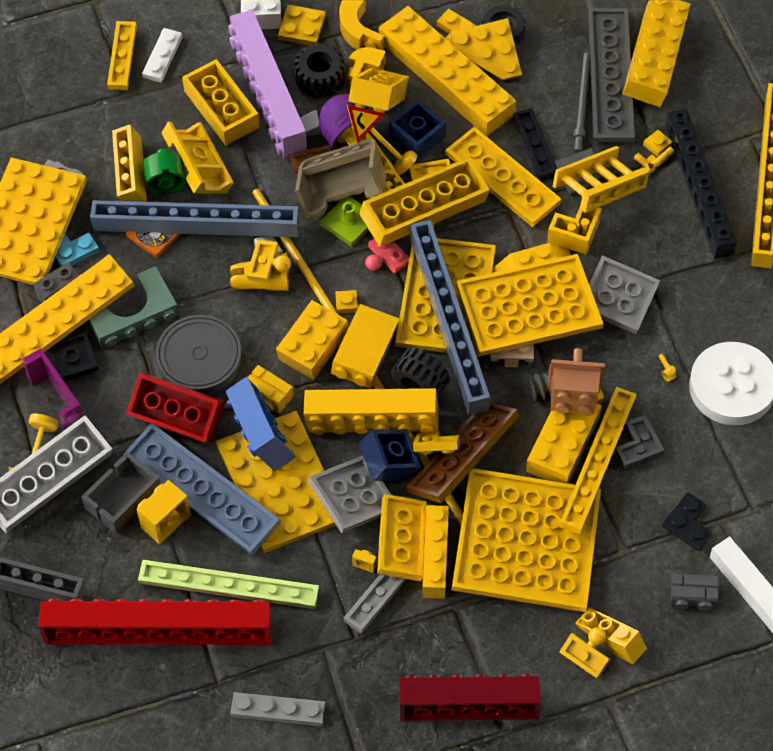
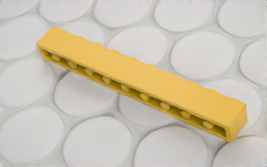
M769 83L765 98L751 266L772 269L773 84Z

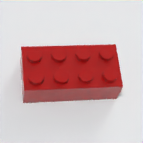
M139 373L126 414L202 442H213L226 401L150 374Z

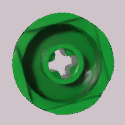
M162 148L157 150V153L143 160L145 183L148 191L151 193L163 195V191L170 190L171 194L182 190L186 186L185 165L179 154Z

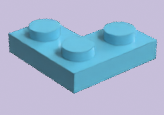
M90 233L71 242L65 234L55 259L60 267L68 262L72 266L100 251Z

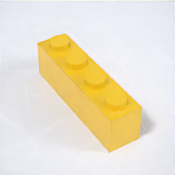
M131 125L113 130L117 197L121 201L147 202L142 137Z
M426 505L423 598L445 599L449 506Z

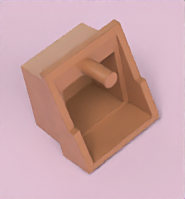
M579 348L574 349L573 361L552 359L548 371L547 388L551 389V411L559 413L576 412L582 415L595 414L605 363L582 362L583 350Z

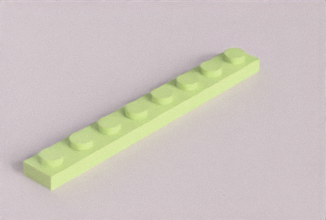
M149 560L142 561L138 577L139 584L247 600H264L274 604L308 609L316 608L319 585Z

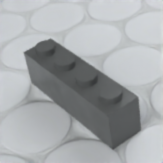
M0 557L1 590L45 601L49 599H58L60 601L84 599L87 591L84 578Z

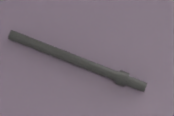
M590 53L583 54L577 124L573 134L575 153L582 152L583 141L586 136L584 125L590 74Z

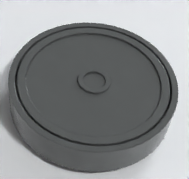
M193 315L177 320L162 333L156 346V361L162 379L211 396L226 389L237 378L242 366V350L239 337L229 324L213 316Z

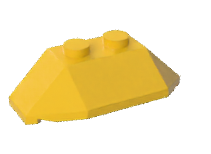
M547 243L509 254L493 267L492 273L566 257L571 254L566 247Z

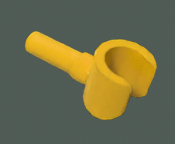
M660 354L659 358L665 368L661 372L665 381L670 382L676 378V368L673 365L670 366L665 356Z

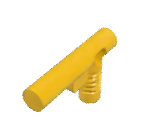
M668 147L657 158L654 155H650L645 159L640 153H637L633 159L650 171V175L673 155L675 151L672 147Z

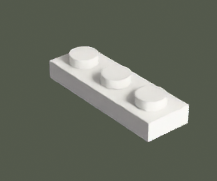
M163 28L143 70V78L162 83L183 38L181 32Z

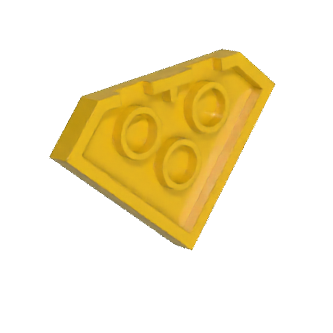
M508 18L450 33L453 45L479 68L488 71L501 81L522 77Z

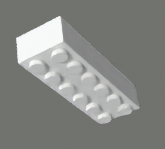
M86 416L76 421L0 478V527L5 533H8L111 456V446Z

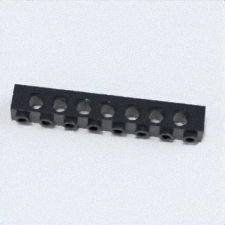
M683 109L667 113L665 127L672 141L673 149L714 259L734 255L737 240L688 110Z

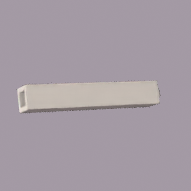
M728 537L712 548L710 559L773 633V587L731 537Z

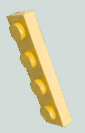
M116 21L107 82L109 90H128L137 29L136 22Z

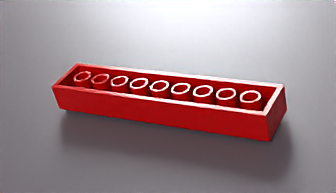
M58 599L41 601L38 627L45 644L271 645L272 640L270 602H265L264 600L220 602L212 599L207 602H197L196 600L188 599L184 602H174L170 599H164L161 602H152L148 599H141L139 601H128L125 599H118L116 601H105L103 599H95L93 601H83L80 599L60 601Z

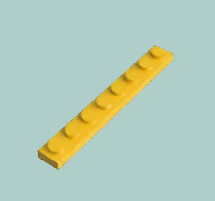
M618 387L615 388L559 527L581 534L635 401V393Z

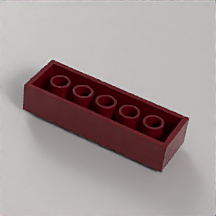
M479 674L474 677L430 675L427 678H418L415 675H408L404 678H399L400 721L539 720L541 705L540 676L523 674L520 677H511L508 674H501L497 677H488L487 675Z

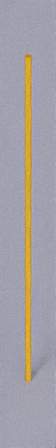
M255 189L252 192L259 205H269L260 189ZM280 237L323 307L338 314L290 237ZM376 375L372 385L375 389H385ZM410 432L409 436L413 444L415 435L413 432ZM416 452L417 457L425 467L430 459L427 454ZM450 493L444 500L461 525L463 512Z

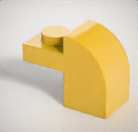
M364 47L350 55L347 76L350 79V88L354 76L369 68L383 70L386 64V51Z

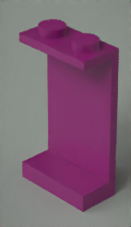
M40 348L22 358L28 380L32 386L48 378L67 405V408L59 412L63 429L66 430L81 419L83 414L80 404L43 350Z

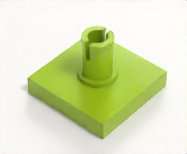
M350 196L342 199L320 221L322 227L351 247L369 231L359 214L362 204Z

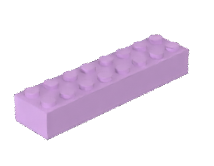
M253 9L230 16L231 24L228 25V29L231 35V46L233 49H237V60L239 64L243 63L244 67H242L244 76L249 78L250 90L252 94L255 93L257 96L255 100L258 109L262 108L263 110L262 117L264 123L270 126L268 128L272 140H276L275 147L278 155L282 154L285 162L308 155L305 128Z

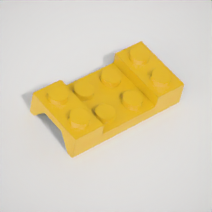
M168 122L161 133L169 148L177 149L189 171L186 180L193 193L227 194L234 182L202 123L198 122L187 130H176L173 123Z

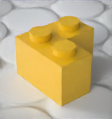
M579 208L576 218L555 212L548 229L547 242L587 255L600 223L602 208H596L586 213Z

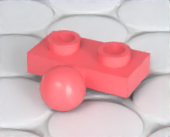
M375 239L369 241L368 247L375 253L366 258L365 264L369 270L377 271L380 269L382 262L394 274L408 266L410 257L394 241L379 247Z

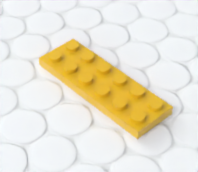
M476 127L470 129L445 150V155L455 163L470 157L488 185L489 192L531 227H534L561 204V198Z

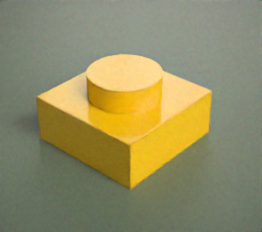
M657 130L644 140L643 146L658 157L668 147H672V141L661 131Z
M356 290L336 291L337 313H356L358 309Z
M355 549L352 556L353 566L374 573L377 566L376 556L367 550L360 551Z

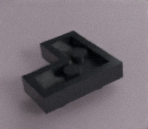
M687 492L663 522L662 528L699 552L712 534L710 530L695 521L705 509L706 503Z

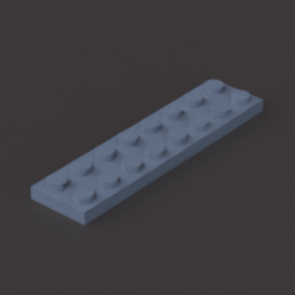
M152 423L126 450V452H129L158 475L161 484L170 480L187 495L189 507L251 555L258 550L281 523L277 516Z

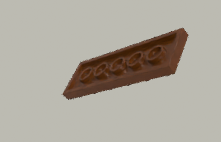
M490 402L489 410L472 414L453 435H459L460 444L458 450L452 453H442L439 451L406 486L408 492L442 503L520 416L518 410Z

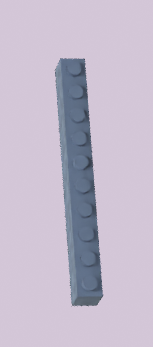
M93 200L90 215L94 231L108 232L134 231L299 237L300 229L298 206Z
M431 220L410 224V240L467 413L470 415L489 410L490 395Z

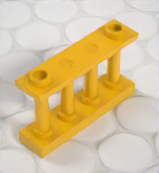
M615 146L556 169L553 187L558 188L565 184L570 186L582 196L580 209L586 213L645 189L650 171L645 167L631 171L617 160L619 147ZM613 166L624 176L617 178L606 168ZM598 172L609 182L602 184L591 174ZM583 178L594 188L587 190L576 180Z

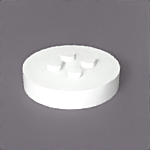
M723 342L713 345L698 356L692 367L689 382L692 400L705 416L716 422L726 425H744L754 422L765 415L773 404V364L763 352L745 343Z

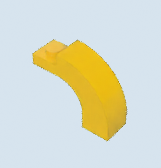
M342 0L339 9L340 30L346 42L356 50L363 46L383 50L384 35L364 27L359 22L366 11L365 0Z

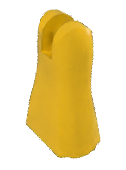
M286 252V253H282V254H277V255H276V258H277L278 256H281V255L287 256V252ZM251 261L230 266V274L233 276L230 278L232 288L240 290L265 289L289 291V270L279 272L273 267L269 281L261 282L248 280L246 276Z

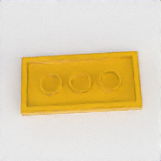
M388 494L383 495L377 574L415 581L422 580L427 501Z

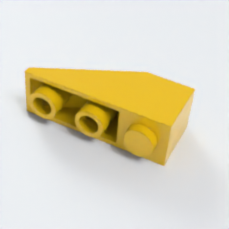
M590 607L575 623L576 626L587 634L595 627L602 628L606 632V641L602 646L616 657L631 664H634L647 649L639 631Z

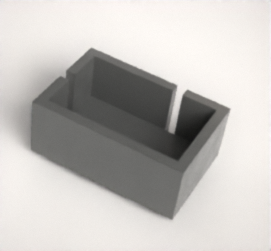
M126 452L114 464L116 476L118 477L117 480L114 470L110 468L82 496L84 508L98 520L101 518L102 523L116 534L137 514L136 509L139 503L144 499H148L154 493L156 487L161 484L160 477L129 452Z

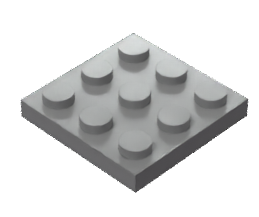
M602 255L589 286L602 320L637 334L660 280Z
M363 455L312 475L308 480L341 533L380 518L382 497L384 494L391 495L383 481H372Z

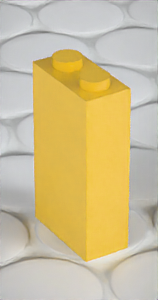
M360 304L333 360L331 374L336 375L338 378L355 382L359 386L371 388L396 334L399 318Z

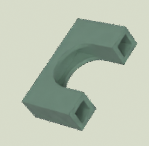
M156 266L137 274L139 286L147 299L145 307L139 313L129 317H120L111 313L105 307L88 320L102 349L114 346L121 340L132 338L139 332L150 330L164 321H170L179 315L177 304Z

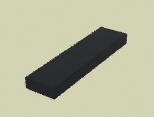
M533 109L513 113V119L538 180L541 181L555 177L557 167Z

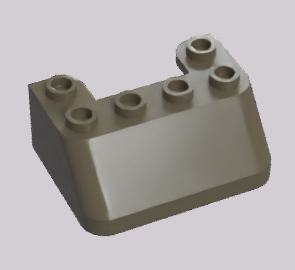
M368 139L308 158L299 165L295 193L307 219L322 216L327 210L328 202L340 201L347 196L359 195L363 192L367 198H373L385 193L386 176L376 141Z

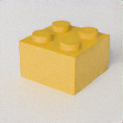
M170 480L157 486L154 493L148 499L142 500L136 509L141 529L159 545L191 516L187 495Z

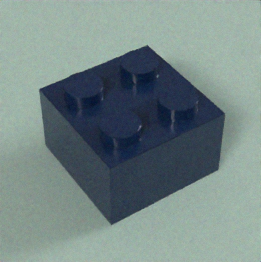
M417 99L389 122V137L406 151H414L418 155V160L446 137V122Z
M407 429L371 430L359 443L372 481H408L421 468Z

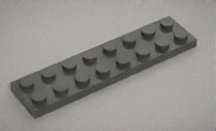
M588 8L594 142H634L633 98L622 94L631 64L628 8Z

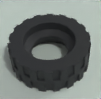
M508 5L495 6L489 9L483 16L482 25L508 18L509 22L513 25L511 32L514 44L517 46L525 34V18L522 16V13L515 7L512 8Z

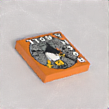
M126 232V237L155 258H158L181 235L178 233Z

